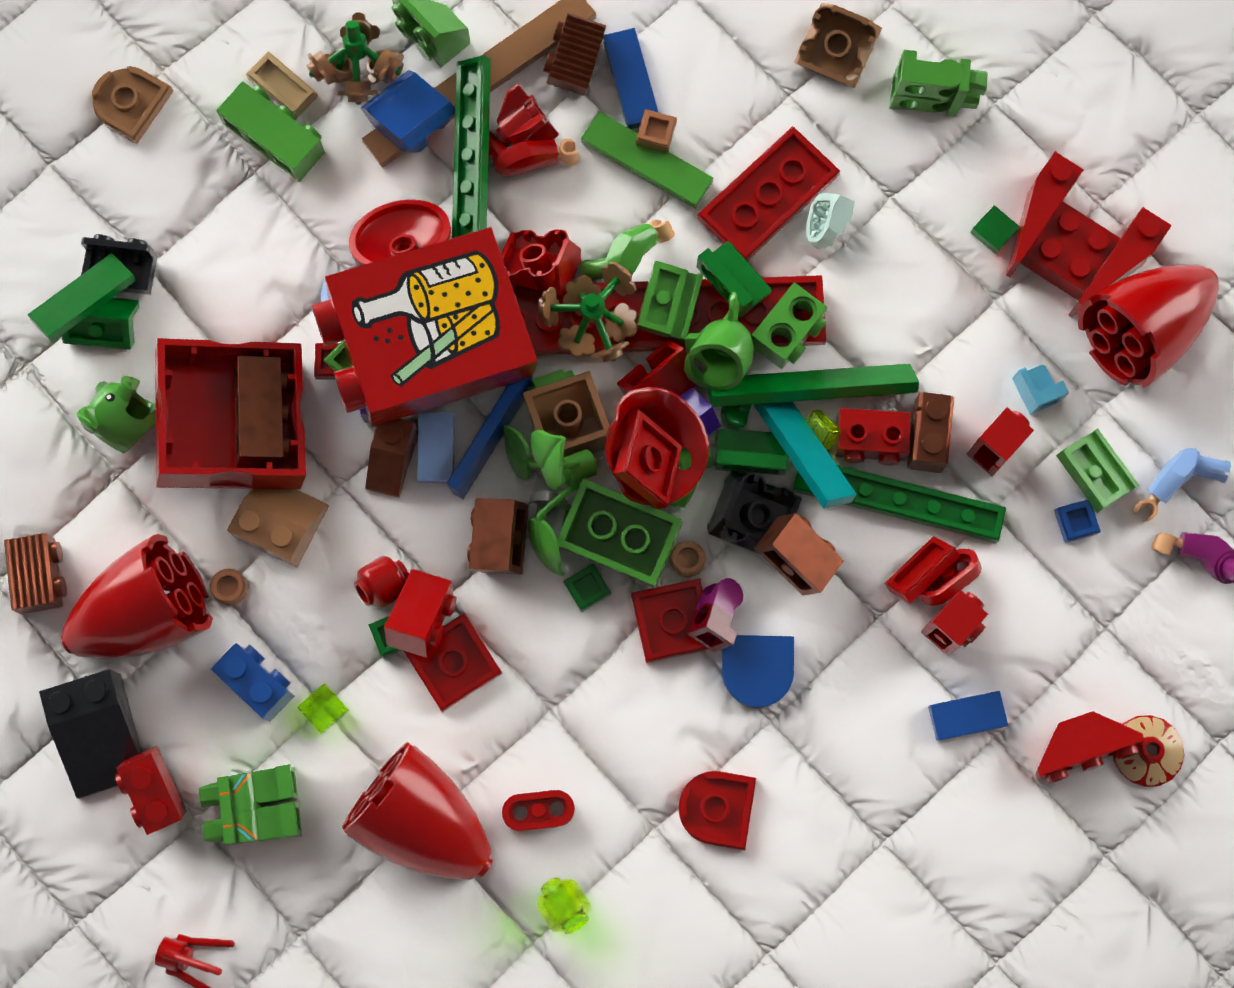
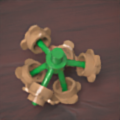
M356 12L352 15V20L346 22L345 26H342L340 29L343 48L330 55L323 54L322 51H319L314 56L309 53L308 59L310 63L306 65L310 71L309 76L314 77L318 83L321 80H324L327 85L334 82H343L344 91H337V95L348 96V102H355L357 105H360L362 102L368 101V95L378 94V90H371V84L374 85L379 81L387 84L398 78L404 67L402 62L404 55L402 53L399 54L398 51L392 52L389 49L377 52L372 51L368 45L373 39H377L380 36V29L377 25L370 24L366 20L364 13ZM366 56L369 57L366 68L370 73L368 80L360 79L359 60Z

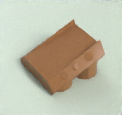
M821 3L813 15L812 24L800 45L794 63L843 85L855 88L882 27L868 18L839 6Z

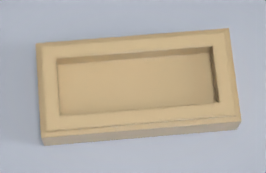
M269 51L246 73V77L250 82L263 89L278 106L283 105L295 115L296 119L318 98V94L314 89Z

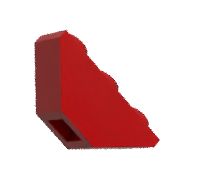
M1094 711L1059 722L1035 776L1037 781L1047 779L1048 784L1069 777L1067 771L1082 767L1083 772L1096 769L1104 765L1102 759L1116 755L1118 760L1131 757L1139 753L1137 747L1142 746L1145 738L1142 733Z

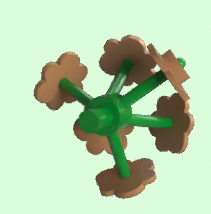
M610 262L608 266L605 265L601 269L602 274L605 276L603 281L607 286L602 292L601 288L598 285H593L592 279L586 275L578 277L576 283L571 281L566 284V291L568 293L563 297V304H559L558 299H556L555 288L550 287L547 291L543 292L538 302V313L540 318L544 319L546 327L557 325L558 312L574 311L577 315L583 317L580 326L574 325L570 327V330L567 328L561 329L559 333L560 338L557 342L561 350L570 353L575 358L580 357L582 354L590 356L591 360L602 357L603 362L610 360L615 362L617 357L623 355L621 349L629 345L628 341L623 342L625 337L634 336L638 330L637 323L635 322L638 318V313L635 310H630L627 304L621 303L617 305L614 312L605 309L604 300L613 290H616L621 296H625L627 293L633 294L636 291V285L631 281V273L616 262ZM603 317H605V319H606V321H607V323L605 324V326H604V324H603V322H602V318H603ZM589 322L596 324L605 346L604 350L594 354L595 347L593 345L595 339L591 334H586ZM609 338H613L618 344L612 346Z

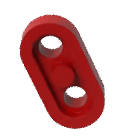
M957 550L960 557L919 595L924 604L937 606L945 603L980 575L982 566L977 554L973 550Z
M562 790L515 794L509 797L502 807L503 821L509 828L515 831L562 827L572 820L575 813V805L572 798ZM554 802H560L564 806V811L559 816H554L550 812V806ZM518 806H524L528 811L527 817L523 820H517L514 816V810Z

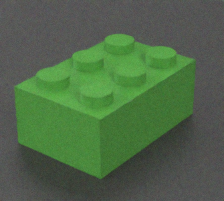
M582 479L557 541L562 549L657 587L682 527L683 519L649 505L630 501L620 493Z

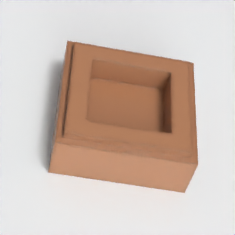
M645 109L637 134L636 145L668 153L676 128L677 117Z

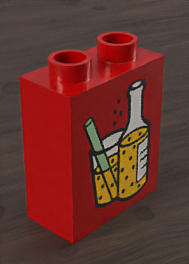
M492 227L325 276L329 300L311 305L324 346L343 341L351 367L334 372L346 413L365 408L371 428L531 378L538 362Z

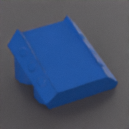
M411 70L406 71L360 108L376 130L401 151H408L410 153L421 152L428 145L427 136L436 129L445 128L450 122L451 117L455 114V107L416 72Z

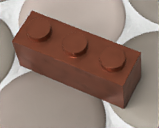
M237 357L234 367L236 468H265L267 462H272V469H279L283 457H288L289 437L283 436L282 425L288 422V403H282V391L287 389V370H281V357Z

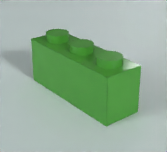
M242 81L216 110L223 125L300 182L325 154L321 143L322 136L312 126L306 124L303 127L295 121V115L285 106L280 105L277 107L271 103V98L263 89L256 85L252 88Z

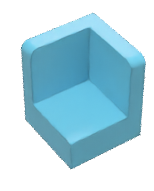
M1040 365L1030 370L1024 367L1018 370L1012 378L1030 415L1060 403L1069 394L1064 381L1054 384L1045 365Z

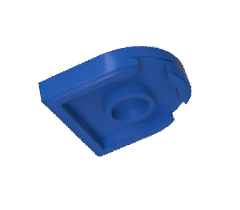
M736 635L734 645L722 649V680L729 694L742 705L751 708L768 707L781 700L789 691L794 677V636Z

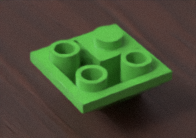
M392 0L393 6H391V9L397 18L395 22L396 27L405 38L412 37L418 43L417 48L427 61L430 62L433 59L442 68L471 44L468 27L446 5L433 0Z

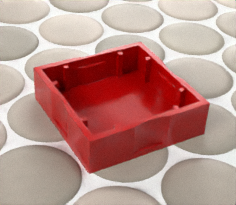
M157 338L155 350L156 488L301 489L306 478L305 428L300 411L303 392L301 343L248 342L224 344L211 340ZM238 356L281 357V370H287V389L282 391V403H288V422L282 425L283 436L289 437L288 457H283L279 469H272V462H267L265 468H236L234 367Z

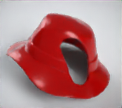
M658 387L632 390L625 394L618 402L615 420L607 431L605 439L607 464L622 494L627 499L639 504L652 505L614 474L629 412L639 409L690 452L691 466L687 470L677 468L669 503H673L694 489L706 468L709 441L704 424L693 408L672 391Z

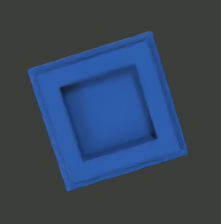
M1088 500L1058 507L1054 510L1064 543L1101 533L1094 509Z

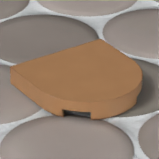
M127 66L113 72L108 71L97 80L92 90L93 108L102 124L133 143L138 144L174 90L170 85L144 70Z

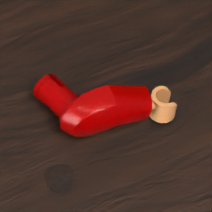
M489 130L488 157L494 163L495 172L504 177H515L538 168L556 164L558 157H560V161L564 165L568 166L575 165L579 161V152L575 151V142L572 139H564L559 147H557L555 140L524 141L507 147Z

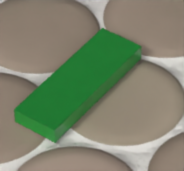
M111 253L27 315L31 322L52 343L136 280L134 275Z

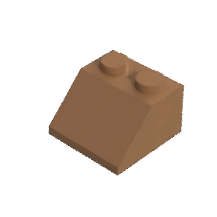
M590 371L523 393L534 431L543 430L552 435L565 437V457L584 449H588L592 454L605 450V439L610 424Z
M252 489L243 498L227 531L235 539L298 568L329 508V504L297 489Z

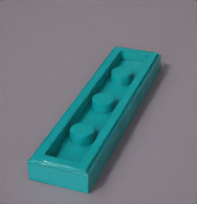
M793 402L754 404V407L823 509L853 502L856 492Z

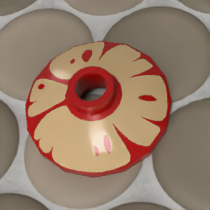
M1152 715L1136 716L1124 722L1123 725L1142 733L1145 741L1142 746L1137 747L1139 753L1121 760H1118L1117 756L1113 755V761L1119 772L1131 783L1143 787L1161 786L1171 781L1180 771L1185 756L1183 741L1177 730L1165 719ZM1149 743L1154 744L1157 748V754L1154 757L1150 756L1146 751Z

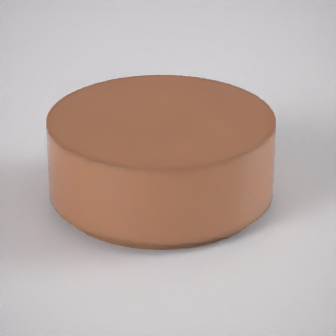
M693 541L680 542L671 552V568L681 577H694L702 571L705 565L706 557L704 550Z
M223 569L213 576L210 583V591L218 602L231 606L240 603L245 598L248 584L245 577L238 571Z

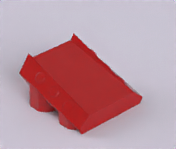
M563 229L551 230L544 236L536 235L533 230H521L517 233L511 232L501 252L511 285L542 292L553 287L556 290V295L564 297L567 293L566 284L573 280L577 268L581 264V248L569 240L567 232Z

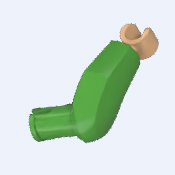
M654 219L650 224L643 223L619 233L613 241L607 257L581 262V276L586 275L592 280L603 279L605 276L602 274L601 269L605 265L608 266L610 262L618 263L633 275L643 256L657 242L664 243L674 237L675 232L670 222L664 221L662 223L661 220Z

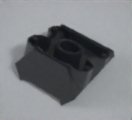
M732 470L724 480L725 484L711 520L707 524L708 534L760 554L754 548L777 517L792 513L797 514L802 497L794 494L793 491L787 488H778L766 483L762 476L755 473L742 474Z

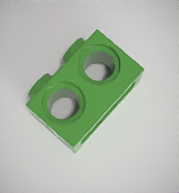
M794 282L751 335L754 349L780 369H783L788 362L795 364L806 349L802 345L809 335L815 338L826 325L827 321L824 319L828 307ZM798 309L805 310L810 315V319L800 321L794 317L793 311ZM777 335L784 336L789 341V345L783 348L777 347L773 344L771 338Z

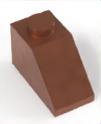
M397 419L376 426L370 446L365 485L367 490L400 498L418 436V430L414 422Z

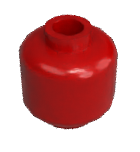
M383 555L358 570L357 581L354 582V586L364 604L367 606L373 605L381 609L398 599L409 573L400 560L394 562L390 557Z

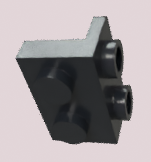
M96 234L93 238L82 237L81 245L86 251L81 275L113 253L134 275L136 280L122 292L151 295L158 256L146 241L136 238H129L127 242L115 241L112 237L102 234Z

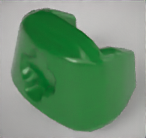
M751 405L721 407L720 417L722 423L728 427L744 428L747 424Z

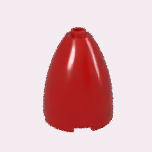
M1200 265L1164 266L1129 276L1096 293L1084 301L1078 311V328L1086 332L1087 338L1094 348L1088 353L1101 369L1119 384L1126 386L1132 383L1141 385L1143 388L1148 387L1170 370L1185 355L1207 324L1219 291V280L1216 273Z
M155 534L112 562L94 579L70 611L63 626L61 642L65 650L77 657L119 659L160 651L208 630L212 624L213 617L209 613L207 614L204 599L210 596L198 570L184 551L177 554L167 545L169 542L166 536Z
M408 742L404 743L382 766L379 771L381 773L374 779L367 791L362 792L342 825L343 832L367 850L413 871L447 879L471 880L475 876L483 877L493 863V860L489 858L492 849L474 809L452 779L417 746H412Z

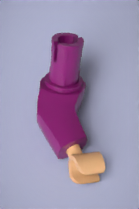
M1182 532L1179 538L1168 533H1159L1155 536L1151 549L1170 556L1173 547H1178V554L1180 556L1199 561L1216 581L1223 584L1234 582V549L1220 537Z

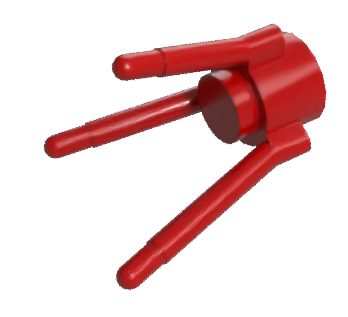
M178 934L176 940L164 937L155 955V965L166 968L165 974L177 977L194 988H211L182 970H187L190 966L219 976L222 974V969L193 959L194 950L189 948V946L232 948L235 942L233 940L189 937L183 934Z

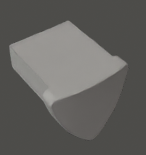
M539 491L530 495L526 539L530 540L528 531L529 519H536V514L558 494L552 491ZM565 498L545 516V521L551 526L557 539L563 527L566 512L569 513L571 504Z

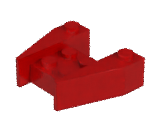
M1055 151L1027 193L1019 224L1020 228L1017 231L1006 276L1011 278L1019 264L1030 269L1078 300L1068 316L1073 318L1078 314L1079 308L1084 301L1106 287L1127 278L1142 267L1155 252L1172 225L1142 207L1121 237L1110 232L1063 202L1084 169Z

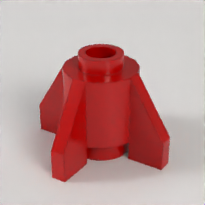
M519 83L507 91L496 120L499 125L496 132L507 146L511 143L515 145L524 141L553 140L559 136V132L549 120L547 121L545 114L538 106L537 100L533 95L528 96Z

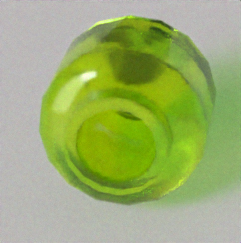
M555 877L541 887L542 894L537 900V909L553 932H564L565 935H570L581 929L589 921L590 917L588 914L591 911V902L576 880L570 878L560 880L559 877Z

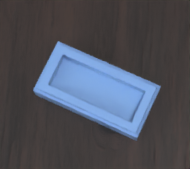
M419 413L417 482L447 483L454 469V413Z

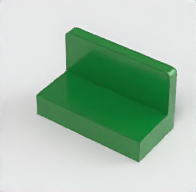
M725 242L714 252L707 248L698 255L696 268L728 304L730 294L733 291L736 293L739 301L738 315L740 318L771 294V288L730 242Z
M110 299L62 335L63 344L131 350L135 344L133 317L140 308L139 300Z
M720 428L718 430L715 470L785 475L788 456L772 432Z

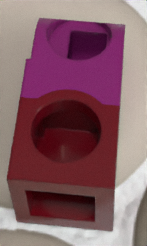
M725 578L718 583L704 588L687 632L689 636L713 652L732 646L735 642L737 632L732 630L730 625L735 609L741 605L744 596L743 590L736 580Z

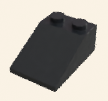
M107 669L39 691L49 731L76 798L80 799L117 787L115 775L118 774L116 768L123 760L142 753L121 674Z

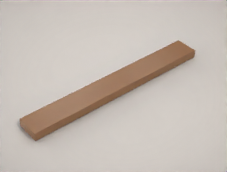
M560 0L482 55L491 59L490 92L558 45L557 41L552 40L558 20L564 22L568 13L594 21L596 19V12L586 0ZM456 73L434 87L454 107L456 102ZM376 129L361 138L363 144L382 168L406 152L401 151Z

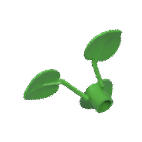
M505 425L503 426L506 455L517 477L521 480H528L531 478L530 468H541L544 479L552 490L559 489L561 484H568V487L536 514V519L531 518L528 521L529 538L536 556L551 572L563 576L565 573L561 569L558 541L551 526L545 521V516L572 491L579 489V482L582 479H588L597 475L595 458L588 449L565 457V437L552 435L543 430H536L531 433V448L535 459L533 460L530 458L529 446L522 434L514 427Z

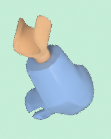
M1196 448L1181 450L1161 469L1148 488L1152 495L1149 499H1144L1137 503L1133 508V514L1137 513L1141 506L1144 505L1150 509V515L1144 522L1152 520L1158 513V503L1162 501L1166 504L1179 488L1190 478H1194V476L1225 483L1228 479V475H1225V472L1230 473L1231 462L1201 456Z

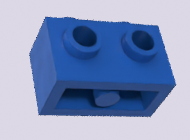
M235 643L211 670L262 719L271 722L295 697L287 689L291 683L277 669L270 673L261 664L265 658L250 644L244 648Z

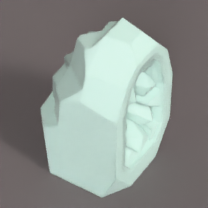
M819 193L811 204L807 219V238L814 248L825 249L832 246L836 237L844 232L846 224L852 221L855 201L839 194Z

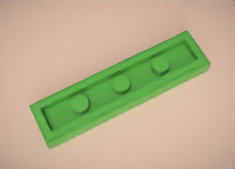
M598 111L582 135L581 143L696 209L713 183V177L670 152L667 153L636 145L638 133Z

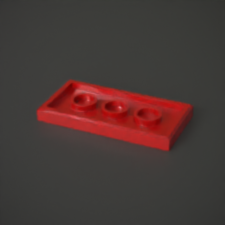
M792 126L697 214V219L723 244L727 241L730 242L743 258L748 261L812 202L819 193L828 187L840 175L841 171Z

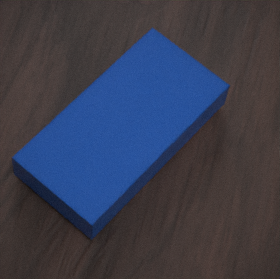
M1000 691L928 706L936 741L1009 726Z

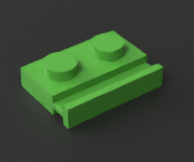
M655 260L637 321L638 329L666 338L678 339L679 342L684 343L703 275L699 273L696 275L688 272L689 270Z
M1098 428L1056 455L1097 513L1139 486Z

